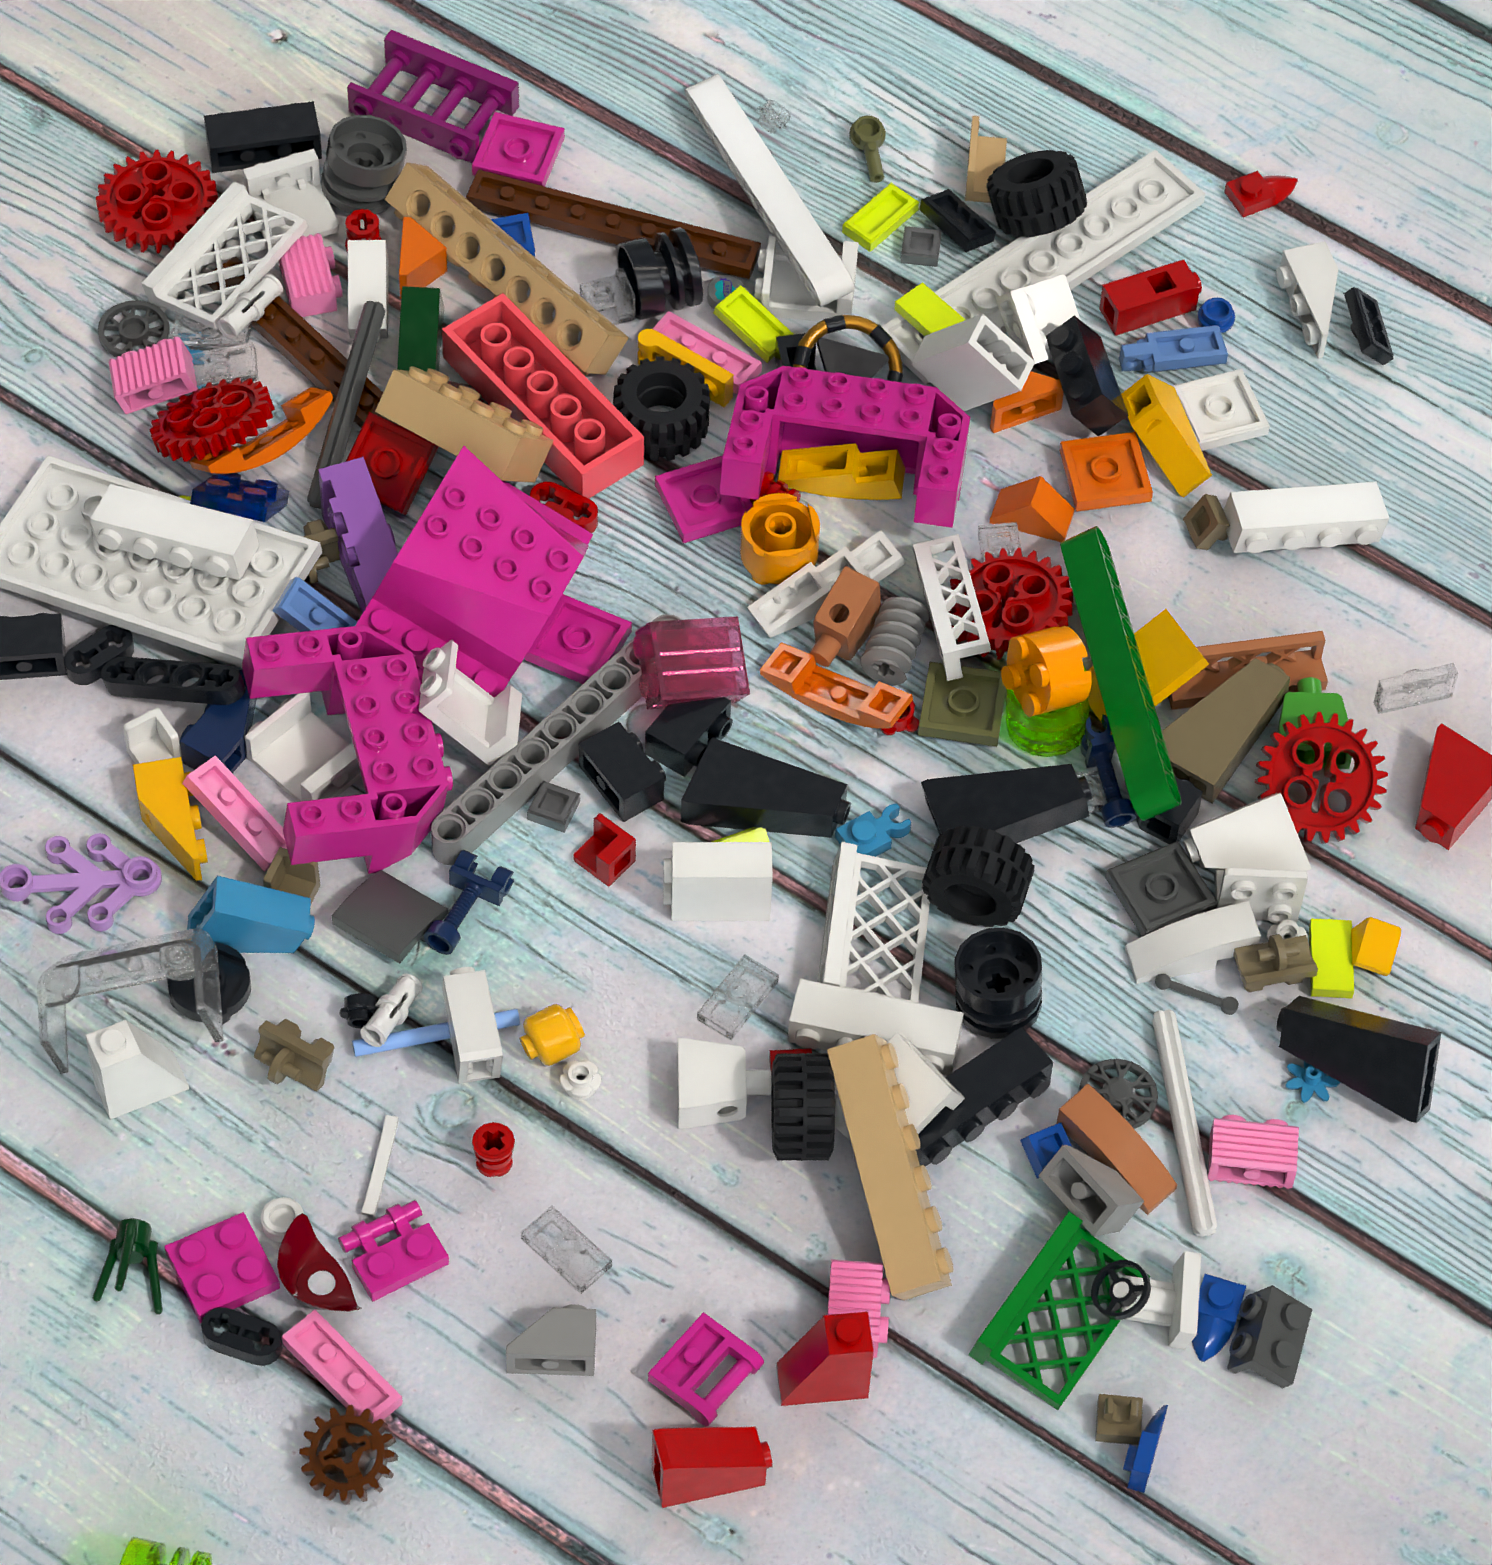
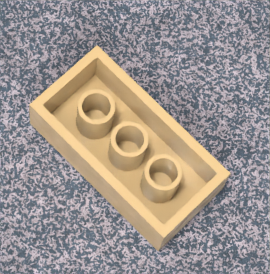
M411 366L409 371L393 370L375 412L455 456L459 454L464 445L502 481L535 483L554 441L542 434L543 428L525 419H522L521 423L510 417L512 411L494 402H491L490 405L481 402L478 392L459 385L457 389L447 383L449 380L448 376L434 369L428 368L427 372Z

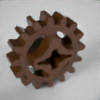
M348 1405L346 1414L343 1416L340 1415L335 1407L330 1408L331 1419L325 1422L317 1416L314 1420L319 1427L316 1433L305 1431L303 1434L311 1442L310 1447L299 1449V1454L303 1458L310 1460V1462L301 1467V1470L306 1476L315 1475L309 1483L315 1491L325 1486L323 1496L327 1500L331 1501L339 1493L340 1499L345 1505H349L352 1494H356L362 1502L367 1501V1489L372 1487L375 1491L381 1493L383 1488L378 1480L381 1476L392 1478L394 1475L386 1465L387 1462L398 1460V1455L394 1451L387 1449V1447L396 1443V1439L392 1434L382 1435L388 1426L382 1418L372 1424L374 1414L370 1409L366 1408L359 1417L353 1405ZM349 1427L365 1429L372 1435L358 1437L352 1434ZM332 1435L327 1448L322 1451L325 1441ZM348 1446L355 1450L352 1453L353 1461L350 1463H346L342 1459L346 1456L345 1448ZM376 1458L372 1469L366 1475L365 1471L370 1461ZM342 1473L347 1478L348 1483L336 1482L327 1477L326 1474Z

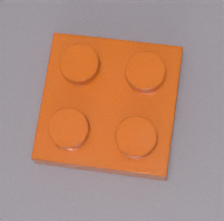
M1136 432L1061 441L1059 451L1076 512L1152 501L1153 491Z

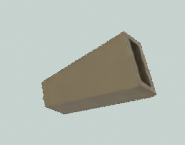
M1255 658L1163 729L1162 734L1174 776L1191 782L1196 788L1203 791L1202 798L1213 804L1282 705L1284 695L1289 691L1290 677L1279 666L1273 663L1266 664Z

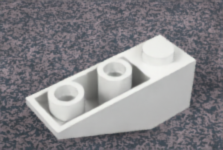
M1325 241L1283 250L1281 265L1276 270L1280 288L1286 289L1288 293L1291 312L1294 317H1299L1301 321L1304 340L1307 345H1312L1318 359L1324 356L1339 270Z

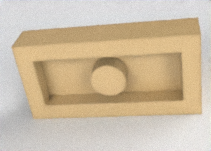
M972 116L965 201L991 203L986 187L987 179L997 167L1005 163L1007 138L978 136L980 116Z

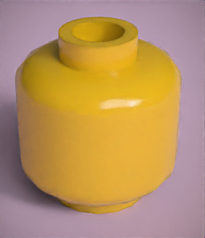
M553 1004L524 1020L523 1028L525 1035L520 1037L519 1040L530 1060L538 1057L544 1065L550 1066L577 1053L581 1048L580 1039L585 1037V1033L577 1016L570 1007L564 1009L559 1004Z

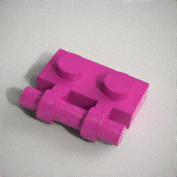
M416 1200L404 1206L396 1204L386 1209L385 1215L367 1224L365 1221H361L351 1226V1232L338 1237L339 1244L345 1253L357 1247H360L364 1253L352 1260V1268L372 1302L449 1264V1255L429 1223L414 1230L410 1226V1221L422 1216L421 1208ZM392 1230L396 1232L398 1238L378 1247L374 1240L375 1238Z

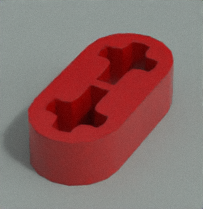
M550 481L538 483L531 489L530 496L539 502L540 500L545 501V506L590 533L596 530L598 526V507L589 498ZM549 498H552V499H554V502H553V501H547V500H548ZM582 514L587 515V517L582 516L579 520L574 519V516L580 517Z

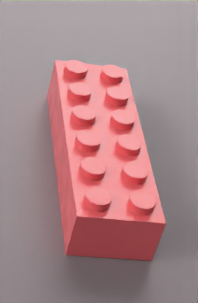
M504 293L442 329L443 358L480 394V397L488 405L494 402L512 411L511 418L520 423L522 419L541 426L543 428L542 434L554 440L544 463L570 490L584 497L591 498L644 465V436Z

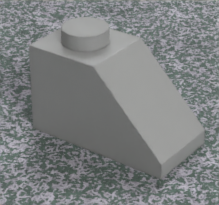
M1062 1145L1038 1175L1063 1204L1083 1221L1082 1224L1093 1236L1120 1232L1144 1203V1200L1116 1170L1069 1145Z
M575 1304L567 1305L563 1308H551L506 1346L507 1373L594 1376L596 1309H587L584 1306Z

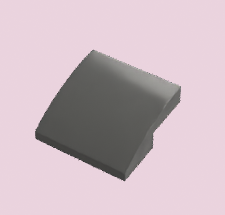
M380 870L356 888L331 917L333 925L400 964L419 940L425 942L424 934L432 922L435 920L442 921L448 914V908Z

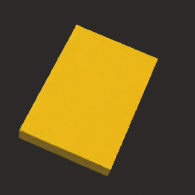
M1167 609L1163 610L1134 633L1155 706L1209 665ZM1092 666L1088 669L1091 670L1092 685L1089 696L1085 701L1101 721L1102 715L1107 716L1095 670Z

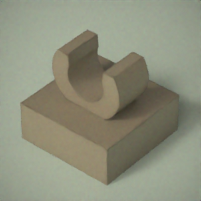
M1204 494L1183 518L1196 549L1209 550L1217 540L1224 541L1228 538L1226 530L1230 524L1223 511L1224 509H1222L1215 495Z
M1099 1394L1095 1441L1139 1445L1143 1398Z

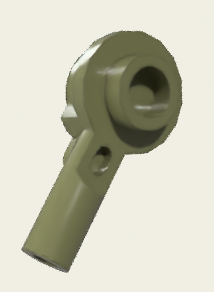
M866 115L858 118L852 124L849 138L855 147L864 150L870 181L877 183L884 180L878 148L885 141L886 131L878 118Z

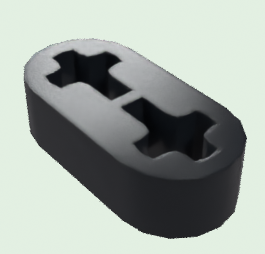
M108 625L72 647L64 657L68 679L74 684L89 685L101 678L102 667L111 659L124 656L132 657L134 643L131 631L115 625ZM114 641L116 644L122 643L123 646L118 648L114 644L109 646V643ZM78 662H82L84 665L90 663V667L85 668L82 665L76 667V664Z
M224 1307L210 1310L202 1319L201 1329L204 1343L215 1352L259 1366L270 1365L281 1355L282 1341L280 1331L274 1324ZM223 1323L229 1325V1332L223 1331L220 1336H215L214 1328H220ZM263 1337H268L270 1345H264L261 1350H256L254 1341L260 1342Z

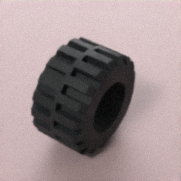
M1044 150L1017 156L1003 163L1002 166L997 167L987 179L986 187L997 226L1003 233L1007 235L1012 234L1014 237H1034L1060 230L1077 220L1076 218L1081 216L1085 211L1084 208L1087 207V198L1077 161L1074 156L1064 151Z
M656 357V361H649L648 358L640 360L639 366L632 364L627 368V374L621 373L617 379V385L614 387L613 405L644 436V455H649L650 460L658 461L659 457H666L667 461L675 460V455L680 454L684 457L690 454V448L697 449L701 445V438H706L708 433L710 408L708 384H704L705 378L701 372L694 373V366L689 363L681 365V360L672 358L671 361L664 360V357ZM654 406H668L674 408V410L667 412H657L650 410L648 408Z
M958 826L955 829L945 830L942 835L937 837L922 880V889L924 894L928 895L927 899L929 902L936 905L937 909L944 914L952 916L951 918L975 926H1004L1008 922H1014L1021 913L1034 873L1033 859L1029 854L1025 853V849L1020 844L1013 842V839L1006 835L976 826H971V828Z
M828 1053L777 1054L772 1063V1149L777 1161L829 1160L833 1153L835 1138V1083Z

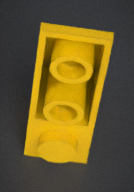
M1146 374L1121 394L1131 426L1181 497L1184 498L1212 476L1173 386Z
M181 757L133 764L141 820L196 881L202 880L200 864L208 863L204 839L196 840L194 830L202 829L198 805L190 806L188 796L194 795L182 784L186 776L192 771L184 772Z

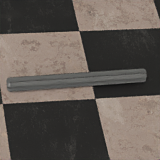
M367 301L363 306L307 497V501L313 508L321 509L318 469L342 463L386 312L383 304L380 302Z

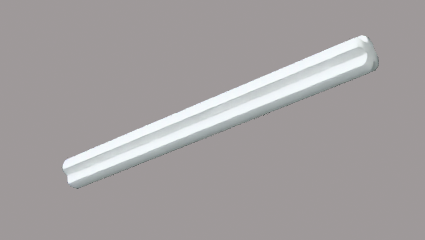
M1170 1009L1165 1011L1159 1010L1154 1013L1152 1022L1193 1233L1199 1237L1211 1236L1216 1232L1217 1221L1176 1014Z

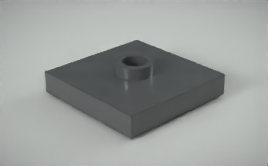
M1179 841L1106 871L1105 878L1142 937L1174 922L1217 909L1218 906L1217 901Z

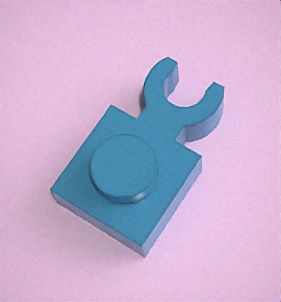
M891 804L883 810L882 816L877 819L868 811L836 828L835 838L839 844L846 842L857 845V853L876 857L891 849L892 839L890 837L902 838L909 834L911 831L910 819H906L901 823L891 821L899 816L900 810L898 804Z

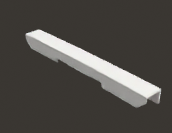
M385 1116L379 1147L361 1212L362 1215L363 1213L373 1215V1220L375 1219L399 1122L397 1116Z

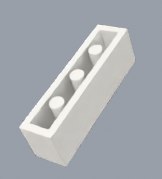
M1377 482L1230 492L1223 510L1230 524L1226 532L1233 553H1259L1280 549L1297 550L1299 548L1320 546L1329 548L1346 544L1367 545L1380 541L1389 521V515Z
M113 484L109 485L90 518L97 544L111 550L119 549L135 553L146 559L154 558L170 562L181 568H193L209 572L216 577L241 580L260 545L252 519Z
M800 979L789 1019L788 1042L796 1043L805 1049L820 1048L827 1050L872 1034H876L888 1042L898 1033L910 1040L941 1074L950 1075L953 1071L961 1037L964 1013Z

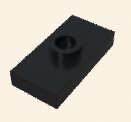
M950 189L921 199L919 210L965 252L994 242L996 231Z
M1352 287L1344 293L1352 320L1350 325L1351 331L1358 340L1361 352L1378 363L1385 365L1394 359V355L1378 302L1362 290Z

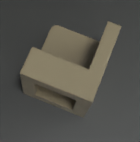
M279 847L264 876V887L311 898L312 904L320 888L318 862L291 865L288 850Z

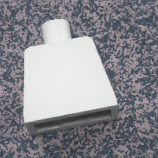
M677 1038L678 1129L742 1120L746 1117L747 1095H771V1070H746L745 1048L742 1046Z

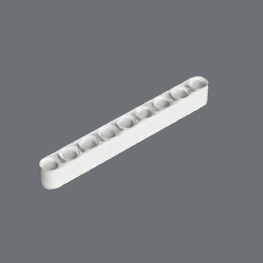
M715 74L684 90L696 118L771 234L776 236L777 243L817 305L822 307L855 291L853 281L844 263L721 76Z

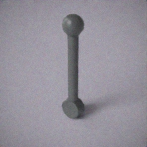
M1159 974L1155 979L1157 988L1161 990L1170 988L1220 1006L1227 1015H1233L1238 1009L1239 1003L1234 997L1229 996L1224 999L1172 981L1167 974Z

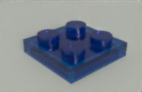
M215 473L192 489L190 504L266 522L287 506L290 491L278 488V484L270 480L259 479L251 482L242 480L241 475L238 473Z

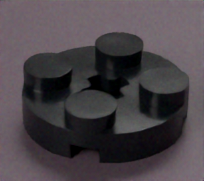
M217 942L204 943V948H197L193 951L189 947L174 958L167 972L171 1005L182 1015L195 1021L222 1025L230 1020L231 1015L241 1010L251 993L250 972L246 966L245 959L240 952L226 944ZM211 976L217 977V986L213 988H203L199 982L201 979L209 980Z

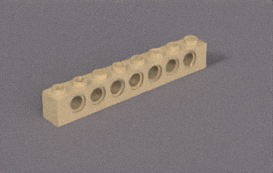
M407 162L385 198L396 209L394 214L402 221L403 217H411L446 246L447 260L458 267L466 269L469 272L468 278L476 285L488 288L495 294L493 298L504 293L570 359L571 363L583 375L588 376L589 373L606 375L629 337L430 167ZM503 267H505L504 275H502ZM530 287V295L528 297L527 292ZM555 309V318L553 320V311ZM581 331V338L578 341V334Z

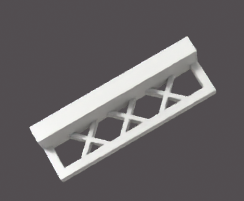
M959 534L913 544L918 575L927 608L930 612V619L947 681L963 678L960 658L991 651ZM953 549L955 551V554L947 563L932 557V554ZM948 576L962 580L955 590L941 585ZM956 603L970 608L962 618L949 613ZM964 630L979 637V640L956 644V639Z

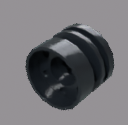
M680 227L672 229L668 236L663 232L657 233L654 237V251L647 239L643 237L618 244L617 264L621 285L629 308L636 319L643 320L662 315L665 311L666 298L675 310L683 309L685 302L690 307L701 304L703 301L701 268L691 240L684 229Z
M1005 927L986 928L969 936L960 945L954 959L956 1011L964 1013L963 1024L975 1034L991 1039H1004L1020 1027L1027 1031L1037 1021L1042 1009L1041 954L1036 945L1021 932Z

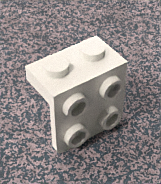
M314 149L294 153L287 157L243 169L244 186L250 196L306 219L308 228L302 234L303 236L307 237L310 234L314 236L319 233L324 237L334 234L339 230V223L334 211L322 192L319 159ZM256 211L253 213L256 221L263 219V214ZM282 225L271 228L272 236L286 233L291 226ZM265 230L261 231L263 237L266 238Z

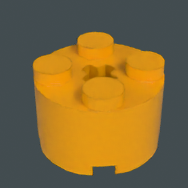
M774 493L760 497L753 502V507L747 513L745 511L741 521L740 556L744 567L756 583L761 585L769 583L780 584L808 563L812 562L814 566L816 565L819 549L820 521L815 509L809 504L805 506L798 502L796 496Z
M1067 626L1051 627L1013 637L1009 641L1007 666H1004L1001 670L1002 682L1006 689L1013 690L1024 713L1029 717L1081 703L1088 698L1092 685L1091 670L1084 671L1082 658L1088 657L1086 648L1077 633Z

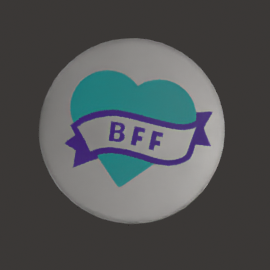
M729 275L714 278L709 283L707 290L709 305L714 309L716 305L740 285L744 287V284L738 278Z

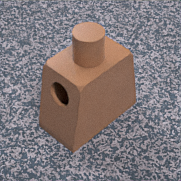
M847 566L843 568L813 621L816 644L810 651V654L814 655L817 664L829 667L836 655L845 660H851L869 637L874 627L875 619L879 614L881 605L879 582Z

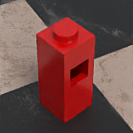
M1183 259L1103 284L1099 309L1114 335L1117 336L1195 311L1197 309L1199 293L1202 292V284L1198 274L1192 272Z

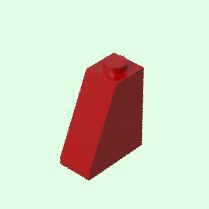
M1441 723L1437 727L1430 752L1415 829L1421 832L1430 842L1438 843L1449 850L1492 800V755Z
M868 1311L824 1315L777 1362L776 1368L781 1406L866 1399L869 1397L874 1350Z
M756 1427L660 1428L652 1430V1472L662 1508L766 1485L767 1468L773 1467L772 1456L768 1442H760Z

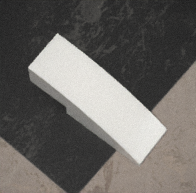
M1247 901L1203 912L1169 924L1127 944L1125 951L1135 982L1139 984L1154 981L1159 974L1175 977L1216 969L1217 960L1234 957L1235 948L1259 944L1261 934L1250 903Z

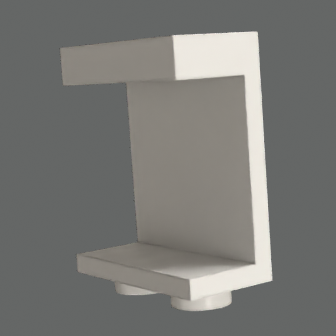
M309 692L299 693L293 698L290 697L284 700L276 712L264 721L255 723L249 729L247 735H245L247 759L297 802L335 798L362 777L353 742L349 744L311 711Z

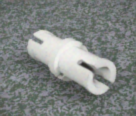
M266 274L249 292H243L236 299L237 304L224 317L218 320L217 327L225 337L235 339L251 321L259 320L264 315V309L283 292L281 282L273 275Z
M402 974L391 991L381 996L375 1004L378 1009L361 1029V1036L365 1042L374 1047H381L382 1044H385L395 1026L401 1025L406 1020L409 1013L408 1008L418 994L422 992L423 987L419 979L411 974Z

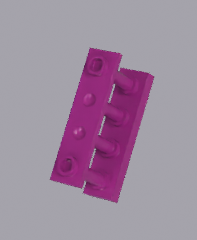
M392 29L384 38L386 65L369 88L366 89L352 82L347 86L349 112L355 115H372L387 120L397 127L403 135L444 151L456 159H463L472 164L479 149L478 133L493 113L500 111L513 116L519 108V82ZM399 71H404L418 77L400 102L382 95ZM431 84L450 90L432 115L414 109ZM463 97H467L482 105L464 129L445 122Z

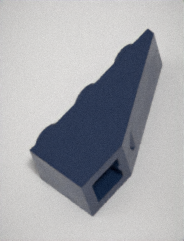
M243 669L238 670L246 686L245 694L238 701L229 705L207 704L204 714L195 724L188 725L180 737L182 761L188 767L195 770L216 755L233 774L246 759L245 735H247L252 727L257 698L250 699Z

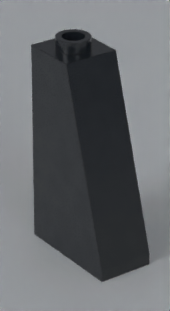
M712 737L681 799V822L688 825L742 830L762 827L766 829V832L831 838L837 824H845L851 809V802L846 801L848 784Z
M1072 764L934 778L921 782L925 801L939 835H942L947 829H955L958 826L968 828L976 826L1006 835L1013 839L1015 843L1089 817L1087 801L1093 799L1085 776L1078 778Z
M1298 996L1288 1006L1281 1009L1277 1019V1031L1281 1032L1280 1048L1407 1121L1417 1123L1430 1110L1441 1032L1303 996Z

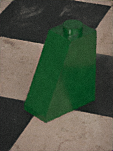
M402 286L397 370L409 371L412 366L427 372L428 368L439 371L444 320V304L440 288Z

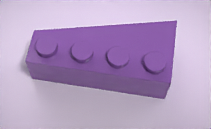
M364 457L318 469L322 518L328 529L335 527L339 540L340 562L360 611L363 614L398 552L392 528L385 519L381 502L375 491Z

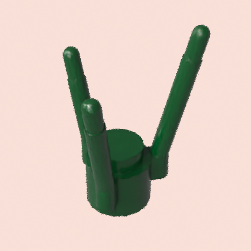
M130 1218L121 1220L118 1223L116 1238L110 1240L109 1253L93 1294L94 1301L98 1302L101 1300L117 1257L120 1261L115 1290L118 1292L123 1290L129 1264L140 1263L143 1261V1257H147L154 1312L157 1315L162 1313V1296L156 1257L158 1243L150 1240L152 1228L146 1221Z

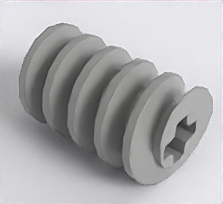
M902 596L886 599L880 605L879 614L875 619L874 627L870 632V639L866 643L865 652L862 654L860 663L863 671L871 679L887 685H899L907 680L905 673L911 670L912 660L916 656V648L920 645L921 635L925 631V623L930 617V612L926 606L917 600Z

